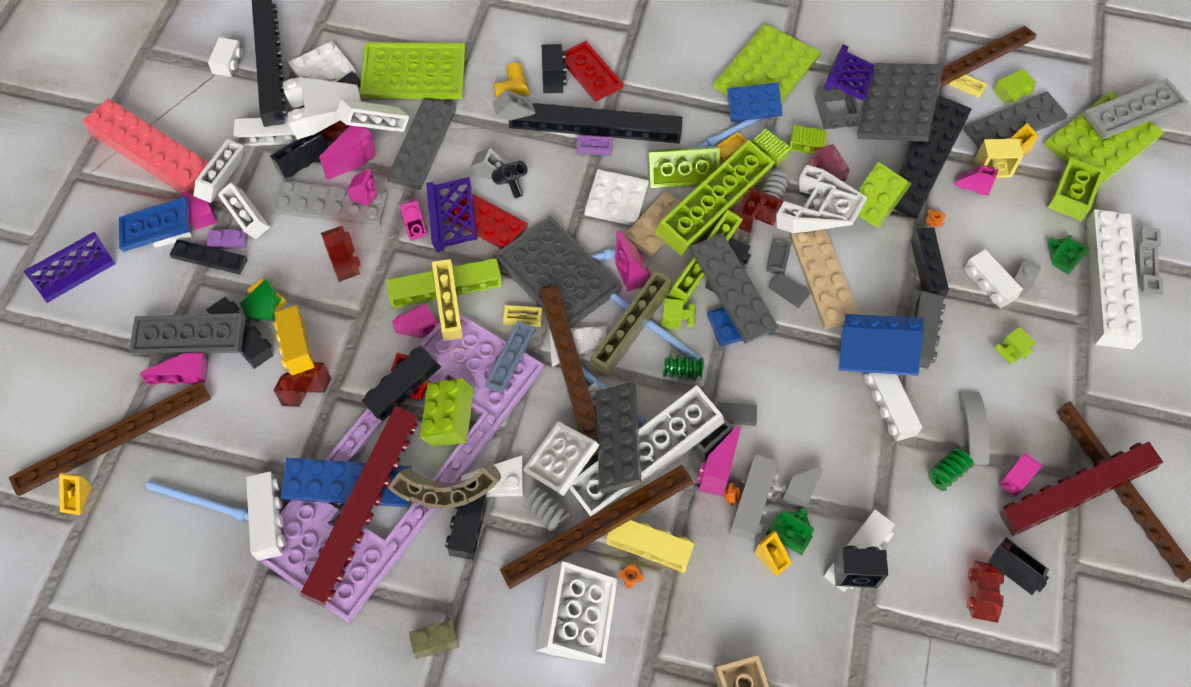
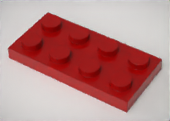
M587 41L566 50V61L563 63H566L568 71L595 102L623 88L622 81Z
M472 193L478 237L502 249L520 237L526 230L527 223ZM463 198L459 205L464 207L468 200ZM456 207L450 214L457 216L461 209ZM465 212L460 219L466 222L470 215ZM456 223L458 226L462 227L461 223ZM467 227L466 230L472 233V230Z

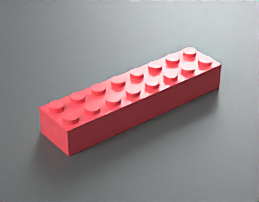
M109 98L82 120L89 134L178 192L185 191L194 194L195 180L207 166L208 161Z

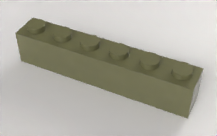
M656 270L591 356L592 368L607 377L610 375L672 289L670 278Z

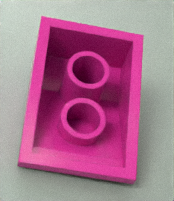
M350 125L319 156L326 179L330 180L364 166L369 160L374 158L376 151L371 131L364 127Z
M617 231L614 263L627 292L642 288L651 277L648 267L645 268L643 264V255L641 252H638L636 246L621 231Z
M737 425L708 456L707 462H702L697 482L701 483L699 490L723 496L741 426Z

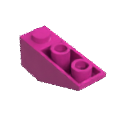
M183 353L140 372V376L149 385H158L159 383H168L170 385L188 383L194 385L200 381L205 383L208 361L203 353Z

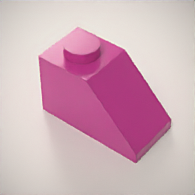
M1025 452L1012 466L999 485L1007 493L1016 497L1042 467V464Z

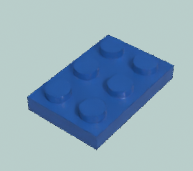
M779 82L727 89L731 122L783 115Z
M724 308L707 312V317L720 347L743 341Z

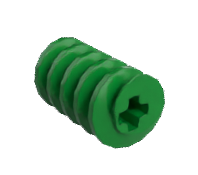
M670 353L664 361L663 377L669 372L670 378H673L675 373H677L678 379H681L682 375L685 374L686 380L692 375L694 381L697 380L698 376H700L702 381L703 357H700L698 362H696L695 356H692L689 361L687 355L681 360L679 354L673 359Z
M957 448L952 449L949 454L928 471L929 479L937 489L946 491L947 487L952 486V482H956L958 477L963 476V472L966 473L969 468L974 466V462L965 451Z

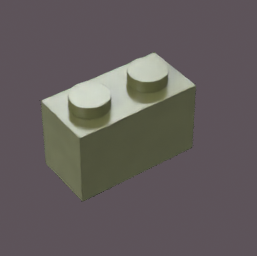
M452 620L409 631L412 651L416 659L459 648Z

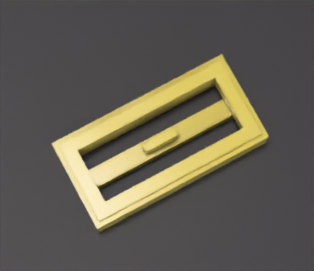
M964 75L960 79L949 83V85L978 98L981 97L987 86L986 83L968 75Z
M505 305L503 325H516L520 321L534 327H541L542 307ZM508 312H520V313H519V314H514V313H508ZM526 313H536L538 315H530Z

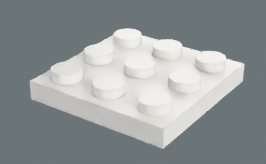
M333 41L288 62L289 67L297 77L337 82L351 71L358 77L357 71Z
M598 169L584 215L633 226L639 219L649 180Z
M558 421L526 464L523 471L564 496L597 450L599 444Z

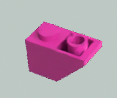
M981 164L959 173L954 185L961 189L975 191L980 195L989 196L998 169Z
M368 169L353 177L347 189L350 201L370 206L372 201L377 198L378 190L375 186L372 170Z
M185 191L181 192L182 198L186 197L189 200L190 224H193L195 230L217 223L209 202L193 196L194 194Z
M412 198L398 202L397 204L409 240L427 236L418 201Z
M424 304L413 308L412 311L404 315L397 316L392 320L395 333L424 338L435 328L437 320L427 305Z

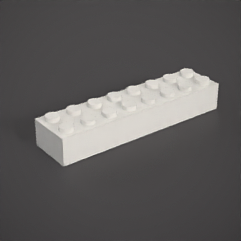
M1094 209L1086 221L1089 247L1088 257L1095 345L1133 350L1143 339L1131 214Z
M696 385L639 429L642 484L602 494L599 490L597 461L577 476L569 489L591 517L635 492L721 426L724 423L723 415Z

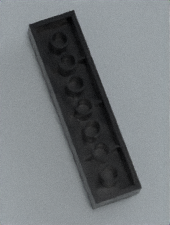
M941 95L936 102L929 141L915 142L898 174L912 184L895 206V210L917 219L972 108Z

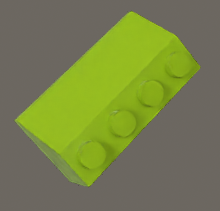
M717 146L647 150L650 188L700 185L720 167V148Z

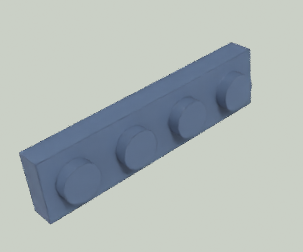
M520 321L516 323L485 383L486 388L504 394L536 332V327Z

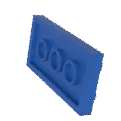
M183 197L119 217V249L125 252L190 232L189 200Z

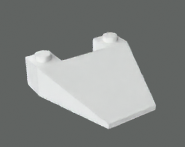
M303 77L292 78L283 82L284 93L292 109L302 105L305 106L304 108L288 112L289 124L297 140L316 134L338 122L340 119L336 116V112L341 99L361 102L358 86L354 84Z
M806 165L799 176V191L811 196L804 207L784 201L777 212V228L794 234L853 225L867 197L827 171Z

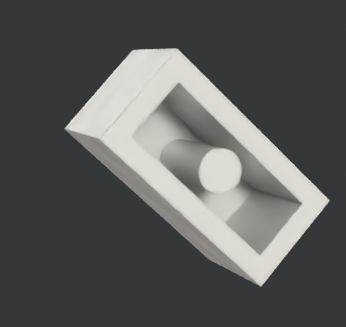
M218 38L208 61L212 74L232 77L234 70L237 69L238 61L243 55V49L238 40Z

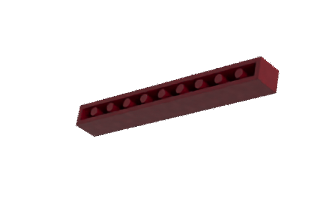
M394 407L300 592V597L322 607L325 606L326 602L331 603L336 593L333 588L336 582L341 583L346 573L343 568L346 562L351 563L355 555L353 548L356 543L360 544L365 532H362L365 524H370L374 513H371L374 505L379 506L383 495L380 493L383 487L387 488L392 479L389 475L392 469L396 470L401 461L398 457L401 451H406L410 443L407 440L409 434L414 435L418 427V423H416L417 415L400 407Z

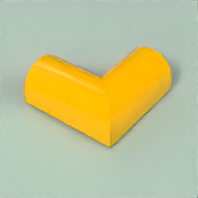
M518 62L510 63L506 67L508 80L493 83L496 98L506 89L521 96L530 95L522 64Z

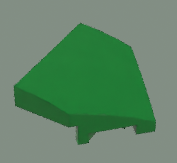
M1071 235L1064 239L1054 240V238H1047L1053 266L1067 274L1073 271L1089 251V247L1071 240Z
M265 279L239 304L248 318H252L255 321H274V310L276 305L281 302V299L276 296L277 293L272 282Z
M800 508L799 511L791 512L783 510L780 515L775 517L766 534L769 535L772 531H775L783 545L802 556L813 538L814 528L809 523L806 508Z

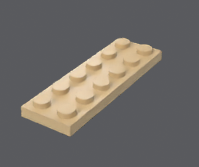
M827 230L791 233L790 240L823 328L827 329L844 325L846 314L859 315Z

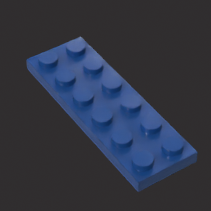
M286 457L281 499L346 504L366 463ZM399 465L396 470L392 469L389 475L392 477L391 482L399 472L407 468L411 469V466ZM383 487L380 493L383 495L379 506L408 508L409 501Z

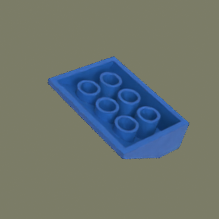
M846 314L842 332L839 371L919 376L925 336L924 318Z

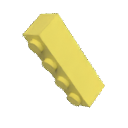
M451 259L432 262L443 341L461 339L463 337Z
M632 520L609 532L606 542L610 546L684 573L694 548V543L688 538H678L666 530L661 529L659 531L653 529L647 523H637Z

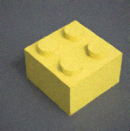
M1010 138L985 139L973 161L974 166L982 164L998 169L996 178L1012 177L1023 158L1019 139Z

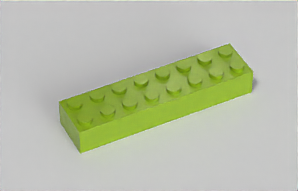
M748 140L663 218L655 233L682 257L692 245L723 217L727 210L730 211L770 172L775 162Z

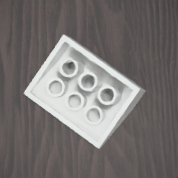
M563 561L550 566L536 651L558 657L604 664L617 579Z

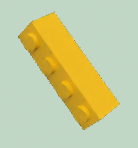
M297 305L275 312L276 320L273 323L278 332L276 333L277 340L281 344L278 348L283 357L281 362L284 369H288L291 375H295L315 368L304 320Z

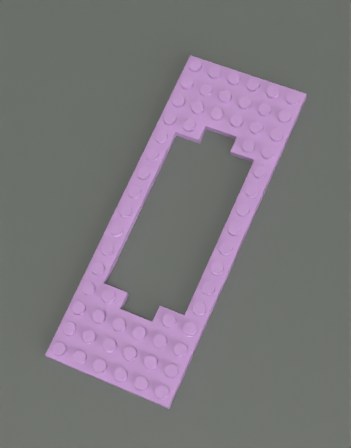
M461 314L459 316L463 338L443 341L441 322H439L420 344L442 366L429 378L428 382L445 381L448 378H463L474 388L471 409L481 415L468 432L467 443H460L432 479L433 481L444 483L458 482L461 475L466 472L545 368L543 363L524 353L504 394L486 388L485 383L507 342ZM367 408L325 460L352 462L384 421L376 418ZM291 500L280 513L284 524L281 528V534H283L285 546L282 547L283 555L260 560V562L302 590L333 529V526L330 524L340 513L339 510L328 502ZM414 502L385 540L364 527L362 532H365L360 544H355L353 548L355 555L350 564L346 562L343 568L346 573L341 583L336 582L333 588L336 593L331 603L326 602L324 607L350 624L437 508L423 507L421 504Z

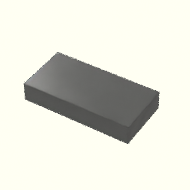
M773 239L766 269L767 272L785 274L792 242Z
M779 273L769 284V288L797 308H800L810 296V292L782 273Z
M717 403V409L730 424L756 426L757 405Z

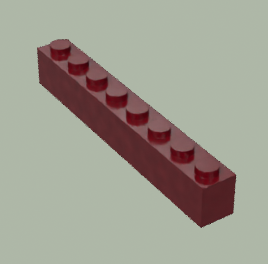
M1149 441L1144 444L1138 442L1129 448L1130 450L1125 453L1119 451L1112 455V459L1108 461L1102 459L1093 465L1094 467L1089 470L1085 467L1075 473L1076 476L1072 478L1066 476L1057 481L1058 484L1053 487L1050 484L1044 486L1039 490L1040 493L1036 495L1032 493L1025 495L1019 503L1010 502L1006 504L1000 517L1014 537L1154 471L1164 462Z

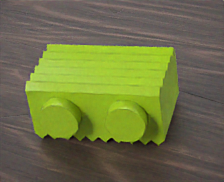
M1022 69L1001 80L999 79L994 92L1004 101V104L1011 101L1016 102L1023 95L1029 96L1034 91L1037 82L1025 69Z
M793 125L789 140L791 151L823 156L827 130Z
M764 128L751 140L754 145L775 162L774 168L782 164L790 155L791 146H788V144L780 140L775 134H772L767 128Z

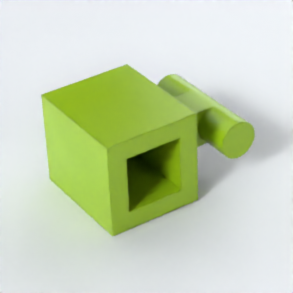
M665 298L662 327L670 330L680 329L682 320H687L688 327H694L696 305L689 304L688 310H683V300Z
M1019 327L1006 336L1002 344H997L994 349L1012 365L1022 357L1024 359L1028 358L1034 352L1032 348L1036 342Z

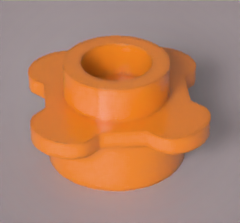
M934 209L928 210L929 215L925 219L927 224L931 227L943 226L942 221L945 218V214Z
M729 483V488H726L724 491V499L732 507L733 503L737 504L740 501L741 490L739 487H734L733 483Z
M630 564L618 573L619 578L623 579L625 587L631 589L637 582L643 581V575L639 573L635 564Z

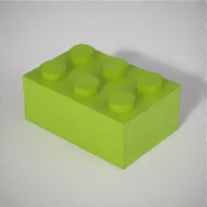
M1070 157L1062 170L1048 208L1083 221L1091 209L1105 170Z
M878 162L858 190V192L867 197L858 216L874 227L880 228L912 183Z
M463 378L428 383L420 438L432 447L467 443L474 388Z

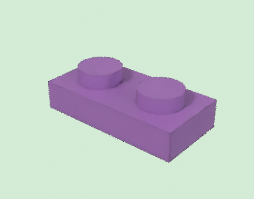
M578 135L577 153L611 155L612 137Z
M243 229L209 230L207 247L215 249L246 248L247 233Z

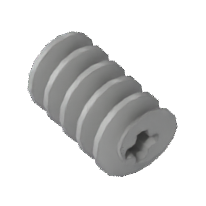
M772 171L769 173L758 197V202L763 208L768 210L777 209V205L781 203L783 194L788 187V183H790L788 174L782 171Z
M539 486L530 493L524 507L526 510H530V513L536 516L538 521H542L544 527L548 526V530L554 532L566 523L570 514L562 516L565 509L561 508L557 511L559 504L551 505L552 497L545 500L547 493L539 494L542 489Z

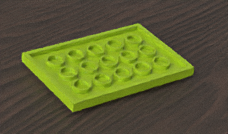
M764 23L714 82L713 88L728 96L727 89L779 82L782 104L818 60L821 51Z
M365 42L360 84L361 99H463L465 43Z
M1110 91L1088 109L1116 99L1119 96ZM1082 112L1048 138L1044 145L1066 163L1071 157L1105 170L1100 185H1102L1161 138L1165 132L1149 121L1103 140L1083 116L1084 112Z

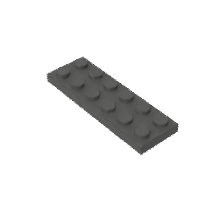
M1047 91L970 123L964 127V131L980 149L985 139L1011 138L1027 123L1037 132L1065 120L1068 114Z
M423 98L387 176L388 182L418 190L422 189L456 112V106Z
M723 233L690 247L689 250L745 344L778 329L779 326Z
M243 313L135 316L129 353L131 355L241 353L246 316Z
M632 381L596 391L599 490L604 494L642 484L636 385Z

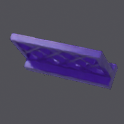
M843 44L834 60L823 88L830 91L833 86L863 101L875 71L874 64L847 52L849 46Z
M470 177L437 185L433 182L426 183L431 243L435 250L440 252L444 251L446 246L477 240ZM467 184L463 192L457 190L460 185ZM450 189L446 196L441 195L440 190ZM455 192L459 195V197L455 201H452L449 198ZM466 198L468 203L464 207L459 205L461 200ZM446 202L452 204L447 211L442 209ZM456 207L461 209L457 216L450 214ZM465 212L470 215L466 222L460 219ZM450 217L453 219L448 226L443 224L445 219ZM457 222L461 223L462 227L458 231L452 229ZM467 227L472 230L471 235H462ZM449 231L455 234L452 239L445 240V236Z
M92 232L24 270V273L48 303L115 265V262L97 234ZM95 239L92 246H86L87 243ZM77 251L75 256H69L71 252ZM83 251H89L87 256H81ZM59 261L58 265H51L53 262ZM66 261H72L69 266H64ZM37 271H41L40 275H32ZM48 271H54L52 275H46Z

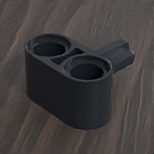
M515 161L497 168L492 172L491 177L497 185L509 184L512 194L516 199L523 196L518 180L527 174L528 169L523 161Z

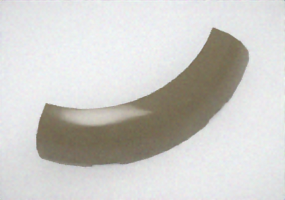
M490 462L467 480L444 483L429 480L407 468L399 472L387 488L406 501L421 504L423 507L446 509L466 505L485 495L500 481L501 474Z

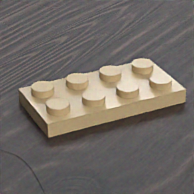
M665 191L624 235L637 249L653 258L666 244L655 233L660 221L682 201Z

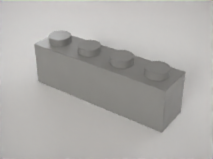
M757 454L754 455L729 534L750 541H754L756 535L760 536L763 528L760 520L761 517H766L769 506L765 504L767 498H772L774 487H771L772 481H777L780 470L776 469L778 461Z

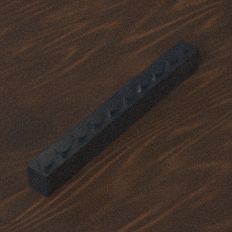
M251 0L260 116L264 127L285 124L287 109L284 106L286 104L285 94H282L284 87L281 81H284L283 71L280 70L283 69L282 60L279 59L282 58V53L279 47L281 42L278 36L280 35L277 16L278 9L272 0Z
M532 103L535 110L534 115L509 121V128L680 144L683 117Z

